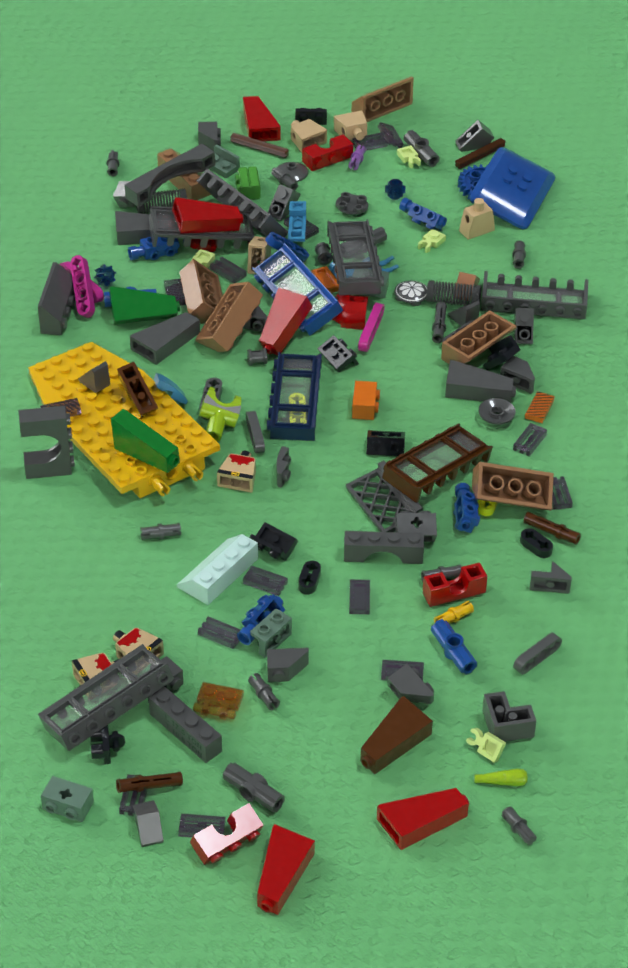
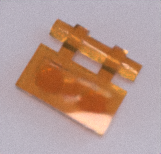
M203 682L197 696V703H194L193 711L200 712L204 716H208V714L219 716V719L224 720L227 718L235 719L236 711L239 710L244 696V690Z

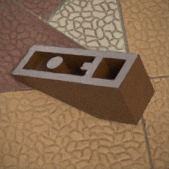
M135 362L118 368L119 379L140 415L143 416L158 409Z

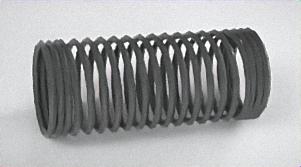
M185 188L173 189L172 191H155L151 199L152 206L154 204L157 206L158 204L159 207L160 205L161 207L163 205L164 207H172L174 204L173 192L175 198H177V192L179 198L187 199ZM148 201V203L146 202L147 214L150 212L151 208L150 201ZM145 204L137 207V213L143 214V211L144 214L146 213Z
M434 280L428 281L426 291L427 302H444L445 304H463L465 306V304H470L471 298V303L478 300L480 303V285H473L472 287L471 284L469 286L468 284L458 283L456 289V282L453 288V282L450 287V282H448L447 286V282L444 285V281L442 284L441 281H439V284L438 281L436 283Z

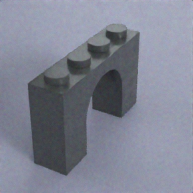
M65 406L18 410L21 437L46 435L58 440V443L50 449L23 452L26 479L72 475L71 467H75L74 455H70V453H73V443L68 441V439H72L71 427L67 428V425H71L70 413H66Z

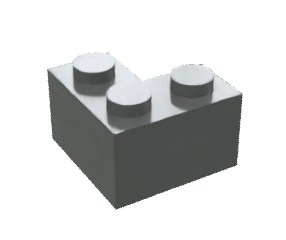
M505 691L484 694L482 711L491 734L504 742L533 738L535 736L536 718L531 705L510 707Z

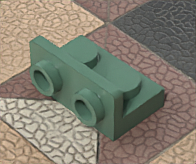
M216 144L214 146L215 166L210 168V170L224 178H228L240 168L239 156Z
M275 609L250 631V635L259 640V655L266 658L267 649H276L292 634V618L282 611Z

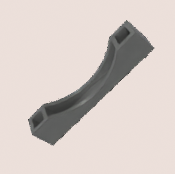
M204 144L190 149L124 184L126 199L137 207L145 204L152 199L155 191L168 180L184 174L204 172L206 168L210 169L215 166V152Z

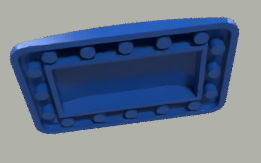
M501 147L494 154L469 199L474 204L476 198H482L493 210V215L518 228L527 229L555 181V175L519 154Z

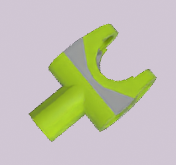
M209 387L201 404L199 416L209 419L206 432L216 441L221 440L225 425L235 427L241 409V397L235 395L231 403H222L216 397L215 388Z

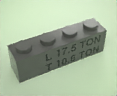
M164 687L149 697L150 715L205 763L222 752V735L170 690Z

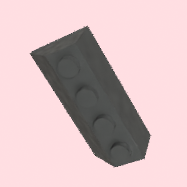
M53 262L38 304L41 334L62 335L63 329L67 327V317L71 315V306H74L75 293L72 275L57 262Z

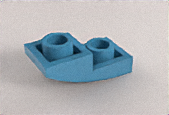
M156 373L154 382L157 388L165 392L167 391L168 395L177 404H187L188 400L180 387L169 378Z

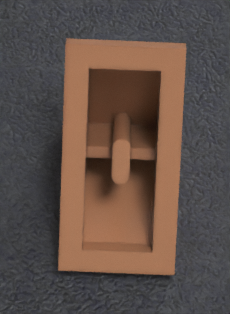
M459 272L456 289L458 283L468 284L469 286L471 284L472 287L473 285H478L480 278L473 274Z

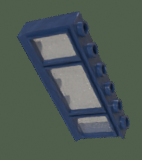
M278 352V359H274V370L276 371H273L272 379L275 383L271 384V394H274L270 395V406L272 407H269L268 418H271V420H267V431H270V439L315 441L322 354L315 356L280 354Z

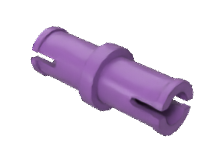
M358 145L352 153L351 161L348 165L351 170L353 166V170H357L359 164L363 161V155L366 152L364 146L360 149L361 145Z

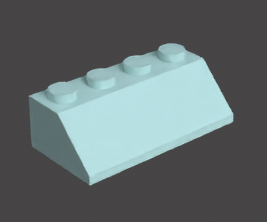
M243 534L227 539L177 584V588L209 605L258 560V543Z

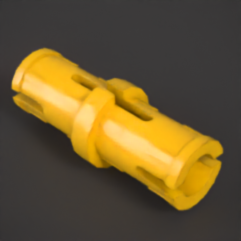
M466 601L456 607H450L445 613L434 617V623L440 619L447 621L449 624L457 623L462 617L473 613L474 607L472 603H469L470 601Z

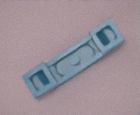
M290 201L288 240L292 242H305L306 201Z

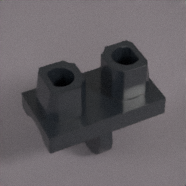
M108 725L90 737L91 742L103 741L101 744H91L92 759L104 758V764H111L110 748L117 752L125 745V737L118 734V731H113L109 735Z

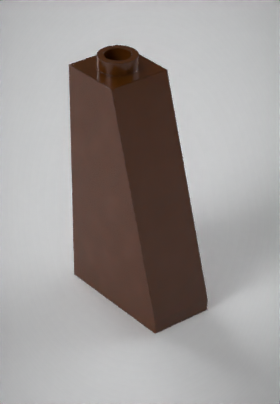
M402 696L361 747L360 761L362 765L374 774L378 773L432 735L433 721L405 696Z

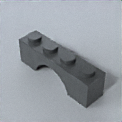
M345 531L344 561L364 562L373 553L389 552L398 556L403 563L423 564L424 533Z

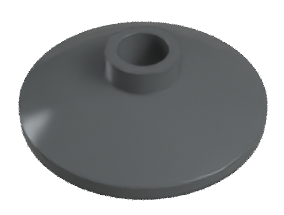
M285 162L278 166L296 182L302 181L308 175L307 167L298 162Z
M500 398L487 399L479 406L480 417L484 421L496 425L512 421L516 413L512 403Z

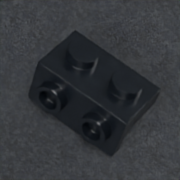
M264 522L256 536L251 534L249 537L258 543V550L263 551L264 549L274 559L278 560L281 558L285 561L298 543V540L266 522Z

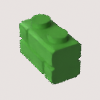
M257 167L238 168V174H235L236 189L248 199H260L261 187Z

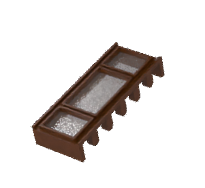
M460 423L453 427H449L444 432L438 433L435 437L425 440L422 444L413 447L406 453L400 454L395 459L386 462L383 468L382 479L417 503L419 502L422 489L423 492L429 495L432 492L434 482L441 488L445 483L446 476L452 481L457 477L459 468L465 474L469 470L470 463L476 466L481 462V459L488 462L493 446L486 445L483 441L460 427Z

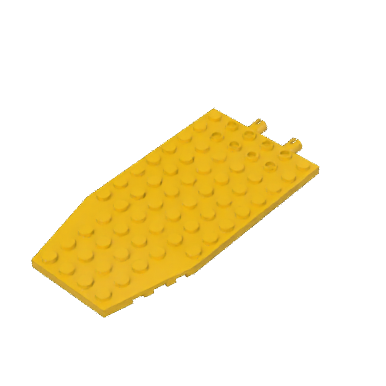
M93 342L85 343L82 346L28 367L29 374L34 386L37 388L42 404L50 407L47 404L55 407L52 403L59 402L70 410H65L66 413H70L71 425H67V428L71 427L72 439L70 440L121 494L132 490L139 498L156 491L161 496L168 495L170 492L169 485L189 476L196 482L201 480L203 477L202 470L205 469L204 457L220 451V444L165 391L158 389L154 380L138 368L158 406V409L141 416L126 393L118 376L117 369L129 364V362ZM106 361L110 378V385L95 393L79 382L78 378ZM60 401H63V402L67 403V404H68L70 407H72L74 410L72 411L69 407H67L64 403H62V402H60ZM68 402H71L72 404H74V405H75L77 408H79V409L77 410L75 407H73V406H72L71 404H69ZM122 409L127 410L177 446L180 463L167 473L114 449L111 418Z

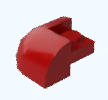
M337 294L335 298L338 300L343 311L332 320L341 324L342 328L364 330L368 297Z

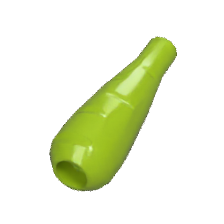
M510 769L487 774L474 775V782L523 786L527 783V772L524 769Z

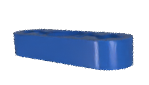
M270 232L265 238L267 244L276 250L282 248L285 243L303 263L309 257V253L303 247L275 232Z

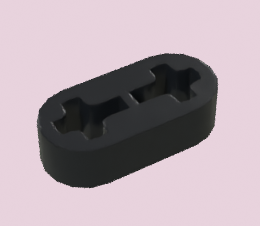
M528 528L521 532L520 543L540 558H548L552 555L553 543L534 529Z
M307 561L303 565L298 587L301 593L312 594L316 591L321 576L320 563L317 561Z

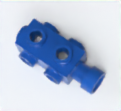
M403 198L400 202L399 209L406 213L408 212L407 215L412 217L411 221L417 224L423 222L426 224L425 227L434 230L436 228L441 231L447 222L446 217L414 202L412 203L410 199Z
M151 237L140 239V247H128V255L131 261L137 260L142 256L146 260H157L159 257L166 255L171 257L178 253L179 241L175 238L173 246H167V237H158L156 247H153Z
M459 483L455 486L457 500L454 503L455 510L453 511L456 518L454 526L459 531L471 533L480 521V515H478L479 503H477L474 493L470 492V486L467 483Z
M274 594L270 596L264 595L257 601L258 605L246 613L247 617L241 622L244 627L237 634L241 643L250 645L255 638L250 635V631L273 610L285 611V608L282 606L283 600Z

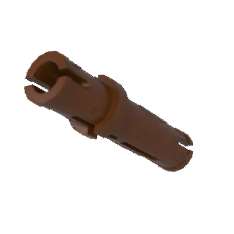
M527 512L524 517L523 523L550 533L559 540L564 539L577 545L581 538V533L566 528V525L556 524L531 512Z
M181 772L142 776L140 774L135 775L133 778L117 779L116 789L118 793L136 791L138 793L143 792L144 789L181 786L183 784V776Z

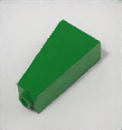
M114 286L109 287L114 325L173 318L180 311V303L176 301L175 296Z
M122 409L111 418L114 449L167 473L180 463L178 447L127 410Z

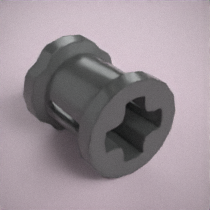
M325 242L318 243L315 247L318 262L323 265L329 264L333 259L332 254L329 252L330 246Z
M266 348L256 351L247 350L249 366L253 363L263 362L267 364Z

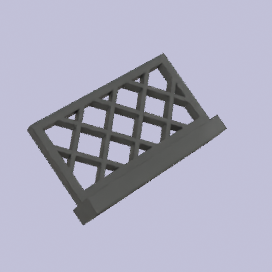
M383 460L377 463V469L345 486L380 532H394L395 517L385 516L387 511H393L396 514L401 511L419 513L423 511V508L418 502H414L382 479L383 468L386 464ZM376 476L380 478L379 483L370 482V479ZM356 486H364L362 491H355L353 489ZM368 487L377 488L375 493L366 491ZM380 489H389V494H379ZM364 497L373 498L372 503H364ZM377 499L386 500L385 505L376 504ZM390 500L398 501V507L389 506ZM373 510H383L382 515H373ZM383 521L393 522L391 526L385 529L382 526Z

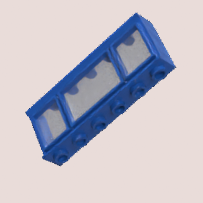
M285 243L282 248L256 268H252L255 272L254 278L259 284L263 283L262 287L267 293H272L271 297L273 300L278 288L308 297L312 309L299 326V329L302 332L306 331L309 336L343 311L338 300Z

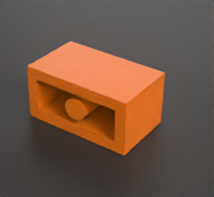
M355 380L352 419L374 420L375 413L379 411V402H376V400L380 401V390L377 389V382Z

